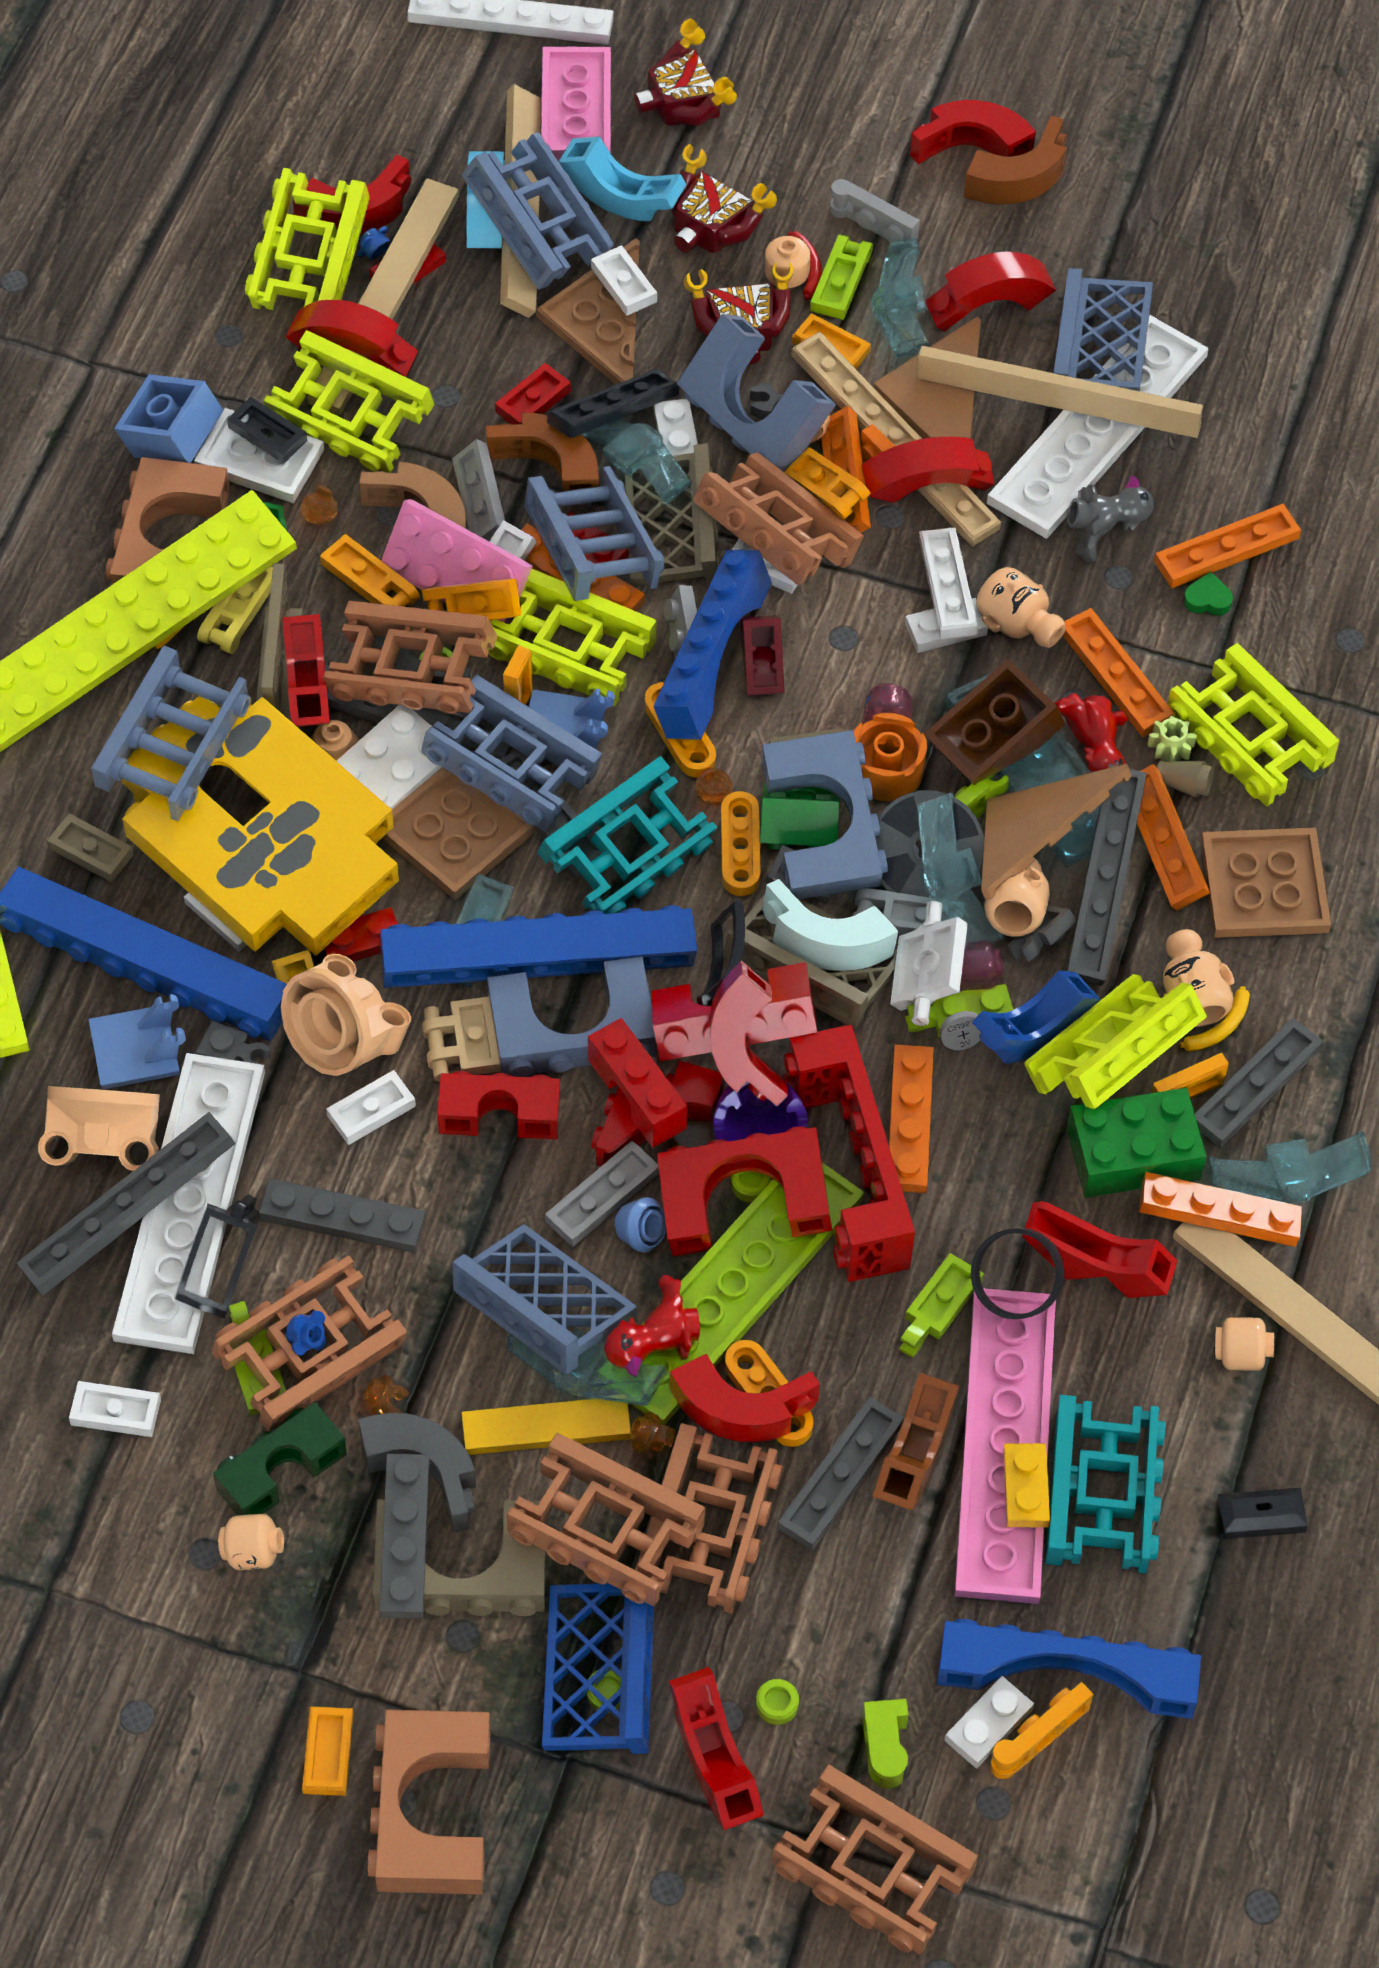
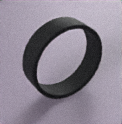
M1012 1228L991 1235L980 1245L971 1265V1282L977 1298L989 1311L1003 1318L1024 1319L1044 1312L1055 1302L1064 1282V1265L1059 1251L1047 1237L1031 1229ZM1020 1233L1035 1238L1046 1247L1054 1262L1056 1274L1053 1290L1048 1299L1039 1308L1029 1313H1011L999 1308L988 1298L981 1284L980 1266L986 1250L994 1241L1007 1234Z

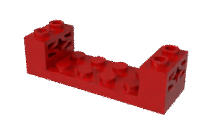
M852 1024L817 1031V1033L790 1037L789 1053L783 1054L786 1073L782 1074V1078L791 1085L805 1108L838 1102L842 1120H849L852 1131L848 1132L852 1154H859L862 1165L859 1166L861 1185L863 1189H870L873 1199L869 1201V1204L841 1210L840 1226L834 1227L837 1245H833V1256L837 1269L844 1268L848 1282L910 1269L915 1230Z

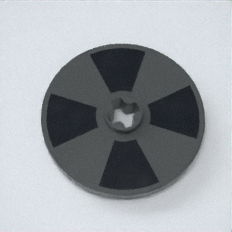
M931 790L911 792L889 804L878 817L880 836L875 837L878 850L884 849L888 869L882 875L881 884L888 891L951 901L968 890L978 877L983 865V831L974 813L957 798L943 792ZM931 837L935 840L933 847L937 852L934 856L927 855L923 859L919 856L921 849L917 847L920 840L927 842Z

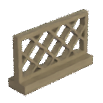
M708 443L694 445V453L625 462L626 496L634 510L645 498L656 504L646 516L635 510L644 528L648 527L658 534L652 540L655 548L657 549L665 540L677 546L666 558L663 556L664 570L660 572L658 583L704 576L706 583H711L720 564L717 520L693 501L703 475L707 472L714 473ZM689 466V473L680 482L669 476L675 468ZM650 472L654 477L644 487L634 481L633 474ZM662 481L673 487L663 499L652 493ZM681 493L691 499V502L682 511L671 505ZM664 510L675 516L665 528L653 522ZM684 522L692 527L693 531L684 540H681L672 533ZM684 552L695 558V565L679 567L674 562ZM641 572L630 573L632 586L647 584Z
M273 564L269 607H265L256 702L261 697L265 698L291 721L282 617L302 616L303 609L289 608L285 564Z
M763 896L745 917V941L741 961L766 981H768L767 969L806 962L814 1007L846 1025L852 1024V1027L856 1029L863 1021L867 1008L894 976L897 950L894 949L893 956L886 959L890 962L887 967H867L861 970L827 973L773 943L775 924L770 923L765 915L761 916L764 914L762 911ZM799 899L801 904L809 911L822 917L838 919L814 905ZM733 926L727 932L723 956L727 960L730 959L732 950ZM767 926L770 936L761 937L750 931V928ZM867 979L869 990L864 993L849 985L848 982Z

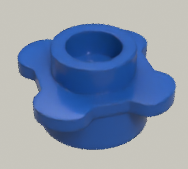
M383 226L378 231L376 228H371L365 232L359 239L361 248L357 255L359 257L366 255L369 260H374L385 253L391 244V241L385 235L389 230L388 227Z
M315 1310L309 1316L298 1314L288 1323L286 1335L295 1354L304 1355L310 1349L320 1351L325 1346L326 1338L323 1327L325 1316L321 1311Z

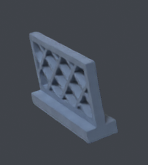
M1068 268L1054 374L1077 378L1078 373L1090 367L1098 375L1092 379H1078L1140 392L1153 282L1082 278V269ZM1088 291H1100L1108 296L1096 303L1088 296ZM1130 293L1144 294V298L1133 305L1123 297ZM1116 302L1124 310L1112 317L1104 309ZM1094 315H1098L1104 323L1093 329L1085 321ZM1132 316L1140 325L1128 331L1120 323ZM1113 329L1120 337L1108 343L1100 335ZM1093 340L1101 349L1089 355L1081 347ZM1129 343L1137 351L1125 358L1117 349ZM1109 355L1117 363L1105 370L1098 361ZM1125 369L1134 379L1133 382L1118 381L1113 376Z
M525 1224L473 1259L463 1254L452 1262L453 1291L565 1375L578 1367V1356L607 1337L612 1330L618 1327L622 1320L628 1322L631 1317L637 1316V1306ZM525 1241L535 1248V1253H511V1249ZM489 1264H506V1272L490 1273L484 1267ZM511 1264H535L534 1273H510ZM539 1265H558L563 1269V1273H539ZM510 1285H534V1294L517 1293L510 1288ZM539 1285H563V1294H538ZM568 1285H585L592 1290V1294H567ZM538 1305L562 1306V1315L545 1314L538 1308ZM567 1306H591V1315H567ZM596 1306H614L620 1311L614 1315H596ZM566 1326L591 1327V1331L578 1339V1337L566 1329Z

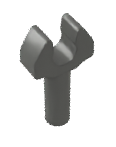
M761 383L750 389V400H764L766 402H752L750 414L763 420L772 412L783 394H778L771 383Z

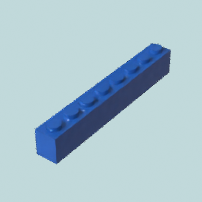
M19 866L0 892V923L11 932H23L34 937L38 943L45 947L51 948L54 946L68 952L72 958L79 962L88 961L98 965L113 977L123 976L136 982L140 988L147 992L157 991L168 997L171 994L176 995L179 1006H191L204 1012L211 1020L219 1023L225 1021L248 1033L253 1038L259 1036L271 1042L283 1022L280 1007L283 990L287 984Z
M675 905L665 906L656 911H642L639 908H629L620 913L604 914L602 911H589L581 916L568 917L564 914L553 913L539 919L512 916L504 921L488 922L485 919H472L465 924L451 925L444 921H436L422 927L395 924L387 929H381L379 941L383 988L487 981V977L526 972L527 978L604 973V961L641 956L643 957L645 970L690 967L694 965L697 954L692 908L681 909V907Z

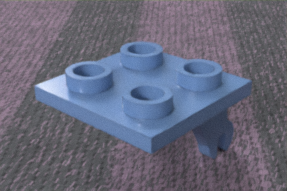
M595 689L588 698L533 690L529 708L597 750L599 739L607 735L608 725L603 722L606 708L613 706L615 695L612 691L608 690L607 696L602 697L600 689Z
M169 995L170 1001L167 1003L162 1002L161 997H157L150 1008L89 1019L102 1090L180 1075L177 1054L179 1045L185 1042L186 1037L184 1030L181 1028H176L177 1034L172 1036L170 1026L172 1013L179 1008L176 995Z

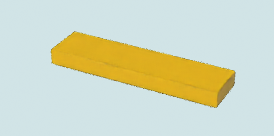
M626 1396L462 1412L464 1443L468 1455L547 1448L557 1432L579 1444L631 1439Z

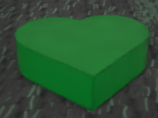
M1209 572L1186 589L1183 601L1186 609L1192 613L1209 612L1212 615L1220 616L1227 614L1231 610L1233 594L1212 572Z

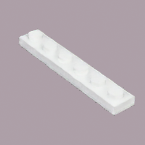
M410 0L408 22L608 45L613 24V10L525 0Z

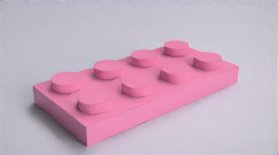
M543 47L541 137L549 145L557 160H560L569 143L574 138L600 136L610 152L611 47Z
M412 499L404 500L381 560L421 590L437 586L516 578L519 599L533 566ZM512 617L497 620L510 624Z

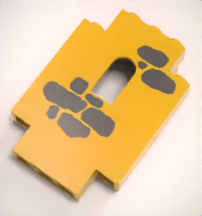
M200 696L194 701H187L180 708V710L212 723L221 709L214 702ZM263 697L253 705L250 704L243 718H237L210 765H223L230 768L269 802L264 809L244 826L208 796L200 786L197 788L198 794L190 810L185 809L179 821L171 819L168 805L169 798L122 779V784L133 793L135 803L128 808L125 816L122 818L126 837L255 952L284 927L316 956L399 881L397 862L376 845L379 840L394 828L392 809ZM168 722L166 725H159L151 733V736L194 754L204 738L203 735ZM142 748L139 750L134 749L128 759L129 765L176 785L187 768Z

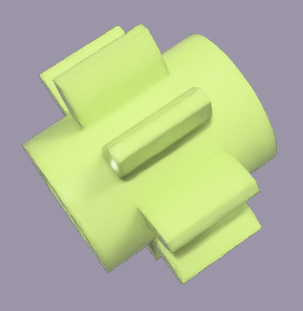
M1170 716L1169 719L1164 720L1162 723L1159 721L1154 722L1153 733L1149 734L1147 745L1153 748L1156 747L1154 757L1156 760L1176 762L1181 758L1189 759L1191 748L1195 746L1196 734L1188 733V721L1183 722Z

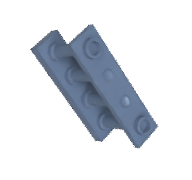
M610 466L603 467L601 485L599 487L554 493L553 490H549L542 476L528 478L524 507L574 601L589 598L591 583L596 578L641 572L650 589L658 587L660 572L664 570L663 555L661 551L656 550L625 494L622 481L616 478ZM602 501L607 511L567 516L561 512L559 507ZM615 524L620 534L580 540L573 535L572 531ZM628 548L633 558L593 564L591 561H587L584 554Z
M163 645L91 767L95 787L110 792L116 780H127L169 798L168 805L171 819L179 821L184 810H190L194 805L198 794L197 788L237 718H243L249 709L251 697L248 696L246 679L239 677L230 692L182 673L178 652ZM181 688L222 705L213 723L164 703V698L169 689ZM158 717L203 735L204 738L194 754L147 734L146 728L151 720H156ZM134 749H145L187 768L176 785L129 765L128 759Z

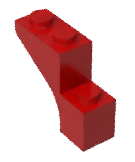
M679 1060L675 1074L668 1073L666 1078L686 1103L687 1120L712 1121L713 1124V1116L718 1100L724 1092V1078L718 1071ZM620 1087L616 1094H609L604 1109V1115L607 1116L604 1127L597 1126L593 1135L591 1148L596 1150V1166L601 1167L631 1141L635 1142L638 1146L646 1141L644 1135L631 1119L630 1105Z
M1033 1202L1025 1228L1041 1233L1055 1245L1063 1261L1064 1278L1066 1280L1106 1277L1127 1298L1168 1294L1178 1260L1157 1239L1138 1240L1119 1237L1050 1203ZM1023 1234L1022 1237L1055 1268L1053 1259L1046 1247L1035 1238Z

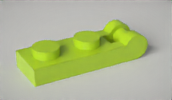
M838 235L812 297L810 311L844 320L865 266L870 260L873 243L863 240L861 243L850 241L848 236Z

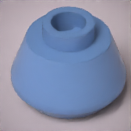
M649 1197L640 1198L623 1205L615 1217V1229L618 1237L638 1252L646 1253L653 1250L660 1244L666 1233L665 1215L661 1205L655 1199Z

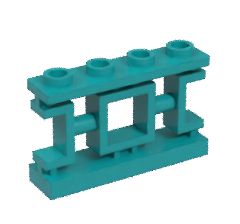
M661 756L544 839L537 851L546 864L550 861L554 865L553 869L557 874L570 864L576 867L594 890L582 902L585 909L602 911L604 914L620 913L627 907L624 902L635 895L637 899H640L655 887L656 884L653 880L663 873L667 878L685 864L682 860L692 852L695 856H698L713 844L711 837L718 828L714 822L708 823L706 821L707 816L703 811L690 821H687L667 797V794L675 788L678 781L674 776H669L667 772L670 766ZM655 785L659 786L653 790L649 797L650 801L659 810L653 817L648 819L636 803L626 811H622V809ZM629 821L632 822L652 847L631 864L628 863L608 838ZM670 824L681 839L695 830L696 834L662 859L659 857L670 845L659 830ZM597 827L601 828L595 832L591 839L601 854L591 862L578 846L566 854L563 853ZM610 866L614 868L624 882L636 873L639 875L605 901L601 900L611 889V886L601 873Z
M1060 1394L1055 1419L1049 1501L1050 1523L1047 1529L1045 1564L1062 1566L1063 1559L1071 1560V1564H1079L1082 1555V1545L1122 1549L1121 1569L1130 1570V1567H1138L1137 1573L1146 1574L1149 1560H1157L1159 1535H1152V1521L1159 1522L1161 1511V1497L1154 1496V1484H1161L1163 1475V1459L1156 1458L1157 1445H1164L1166 1421L1158 1420L1159 1406H1150L1149 1411H1143L1142 1407L1133 1406L1130 1424L1091 1420L1092 1401H1084L1083 1404H1077L1076 1396ZM1074 1421H1081L1080 1438L1101 1440L1100 1452L1080 1450L1078 1466L1071 1465ZM1140 1427L1146 1428L1143 1473L1138 1472L1139 1456L1117 1454L1118 1442L1138 1444ZM1087 1469L1127 1473L1126 1501L1086 1496ZM1069 1496L1075 1497L1074 1513L1096 1516L1095 1528L1075 1526L1072 1543L1066 1542ZM1136 1503L1141 1504L1139 1550L1133 1549L1134 1532L1112 1530L1113 1517L1133 1520Z

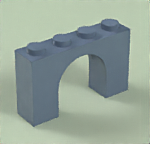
M722 314L676 384L686 392L685 397L690 403L703 408L709 414L708 419L713 425L726 430L733 437L731 441L736 447L750 454L759 452L784 472L806 450L836 404L813 382L793 380L772 412L759 422L753 421L742 407L739 386L745 368L765 340V337L742 316Z
M853 730L763 744L761 763L767 793L805 787L823 788L834 793L843 801L851 821L847 832L840 839L829 845L784 852L782 869L786 887L799 900L880 886L882 875L888 870L884 849L878 850L875 837L880 836L879 821L876 813L870 814L868 801L873 800L871 782L869 778H863L860 765H865V753L862 742H855Z
M643 957L604 961V986L609 1010L605 1018L596 1027L579 1034H562L552 1031L537 1019L532 1009L526 972L487 977L488 996L490 998L501 1073L514 1077H528L533 1073L548 1071L562 1073L571 1068L593 1067L588 1061V1036L621 1017L651 1057H656L657 1044L652 1025V1005Z

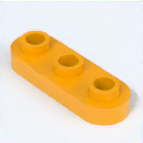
M664 682L653 684L645 693V711L679 768L684 774L694 778L709 775L716 766V749L708 735L704 732L701 740L667 739L653 707ZM694 760H700V761H702V762H701V763H694V762H692V761H694Z
M743 791L728 794L721 804L722 884L729 893L736 896H747L755 892L760 884L761 873L759 803L752 794ZM742 813L745 817H736L734 815ZM738 845H742V846H745L746 848H745V849H736L735 847L738 846ZM737 878H745L747 881H742V882H741V881H736L735 879H737Z
M740 1340L728 1348L725 1355V1370L739 1391L754 1394L765 1393L788 1383L758 1343L751 1340ZM741 1362H748L752 1367L750 1369H742L738 1365ZM810 1411L801 1416L791 1415V1424L797 1425L799 1430L776 1438V1440L788 1447H797L806 1443L813 1432V1416Z

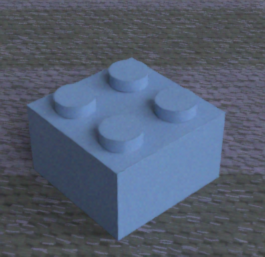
M149 374L114 430L135 458L146 457L191 463L224 410L205 381Z

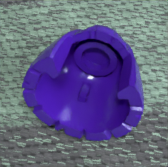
M748 1081L737 1093L728 1085L718 1100L713 1116V1129L716 1139L727 1141L746 1139V1137L755 1133L771 1135L786 1132L793 1127L807 1128L808 1122L803 1102L788 1083V1096L778 1106L768 1098L762 1101L756 1097L748 1088Z

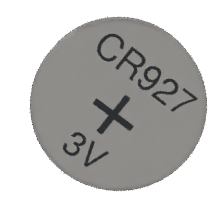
M963 1011L949 1016L942 1023L939 1030L943 1044L952 1050H965L976 1045L980 1041L979 1035L981 1032L972 1022L978 1014Z

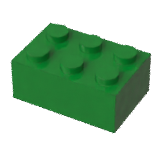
M1187 1088L1105 1100L1096 1109L1085 1107L1084 1104L1070 1106L1066 1130L1084 1198L1141 1189L1145 1172L1186 1181L1201 1180L1206 1153Z

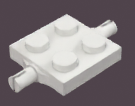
M938 901L927 902L926 917L923 925L912 932L900 935L898 940L890 1005L902 1011L907 1009L908 1005L915 1004L912 1023L919 1026L928 1025L930 1004L933 1001L959 993L968 923L959 917L941 921L943 904Z

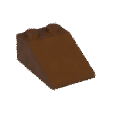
M1007 658L924 733V736L975 785L1038 750L1066 724L1058 707Z

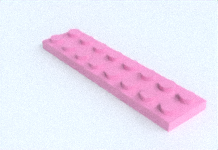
M983 1288L988 1298L996 1306L1005 1311L1018 1314L1036 1310L1050 1296V1294ZM975 1292L973 1294L954 1597L1039 1604L1044 1527H1007L1003 1447L1004 1443H1046L1048 1458L1056 1300L1048 1309L1038 1315L1024 1319H1008L989 1311L977 1298Z

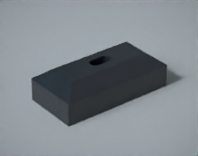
M252 397L227 419L230 430L283 464L307 442L306 431Z
M1301 1488L1218 1494L1216 1500L1223 1539L1306 1533L1308 1527ZM1256 1508H1269L1270 1510L1259 1511Z

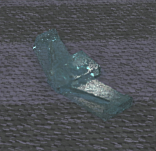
M916 238L895 241L889 244L879 287L872 296L874 316L878 318L896 358L918 355L921 346L930 347L915 315L917 312L927 311L922 276L913 277L917 257L920 255V247Z
M618 419L582 434L584 437L606 445L603 448L605 458L626 475L631 476L637 469H640L665 506L692 484L664 445L662 435L650 425L641 423L631 424Z
M951 792L917 804L924 865L920 877L926 894L943 904L942 910L948 919L959 917L968 923L965 945L970 951L1004 937L991 926L986 918L985 910L971 890V888L982 884V878L971 848L957 852L952 799L954 798Z
M1363 1131L1312 1154L1309 1153L1306 1140L1299 1139L1266 1145L1264 1153L1267 1162L1208 1157L1206 1163L1213 1187L1289 1204L1309 1201L1315 1195L1371 1172V1154Z
M576 1328L572 1334L579 1339L587 1334V1332ZM508 1332V1351L554 1384L558 1391L575 1398L582 1396L647 1406L667 1374L666 1368L663 1365L650 1366L641 1364L637 1377L629 1375L626 1369L616 1367L607 1360L604 1352L606 1340L602 1339L578 1356V1367L565 1375Z

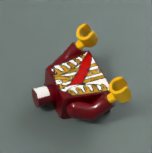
M687 19L682 23L680 32L683 39H677L661 60L648 71V90L634 94L635 105L640 114L657 109L664 124L668 126L678 124L700 126L709 119L720 117L722 102L730 105L737 98V94L733 90L734 84L727 77L719 78L714 83L695 48L690 50L689 46L691 44L699 45L705 39L704 31L697 27L698 24L693 19Z
M691 144L687 145L683 150V158L687 165L685 170L681 169L680 171L687 185L679 196L677 203L671 209L672 215L675 217V231L678 233L674 237L675 245L685 253L690 252L696 245L710 253H717L725 246L747 241L762 219L763 214L761 212L763 209H770L775 206L777 202L776 194L770 191L767 197L762 199V196L767 191V187L760 183L752 190V200L703 171L698 175L695 174L697 168L704 166L707 156L704 150L701 149L699 157L696 160H690L693 146Z
M777 262L773 265L772 277L777 282V288L773 289V283L706 289L705 296L702 288L708 281L706 272L702 269L699 270L700 285H694L691 282L688 272L684 278V286L689 292L693 293V298L690 301L696 328L707 337L722 314L742 316L765 337V340L748 365L757 363L761 358L760 351L771 349L772 338L781 334L790 317L791 289H787L788 282L793 276V265L790 262L789 274L785 277H781L776 273Z

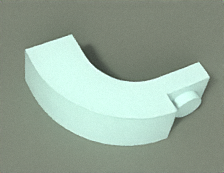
M780 879L766 885L762 911L766 919L776 925L773 943L818 968L834 971L867 968L893 956L898 930L876 906L849 918L831 919L819 916L805 908Z

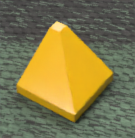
M309 950L271 961L276 979L288 984L293 976L314 967Z

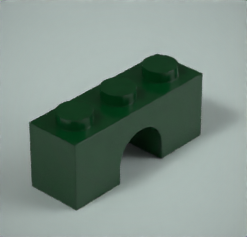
M316 1402L306 1408H298L289 1414L284 1424L274 1431H266L253 1440L251 1447L238 1456L231 1455L224 1459L217 1467V1470L213 1472L216 1490L236 1515L264 1514L280 1502L277 1485L270 1477L274 1468L287 1462L298 1463L315 1478L347 1455L345 1437Z

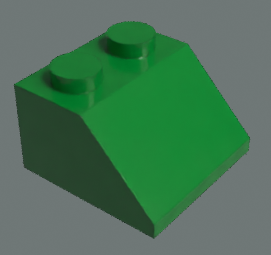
M763 783L760 843H768V848L780 850L782 845L789 848L791 845H806V849L829 845L837 841L838 796L818 787H805L767 793L766 783Z

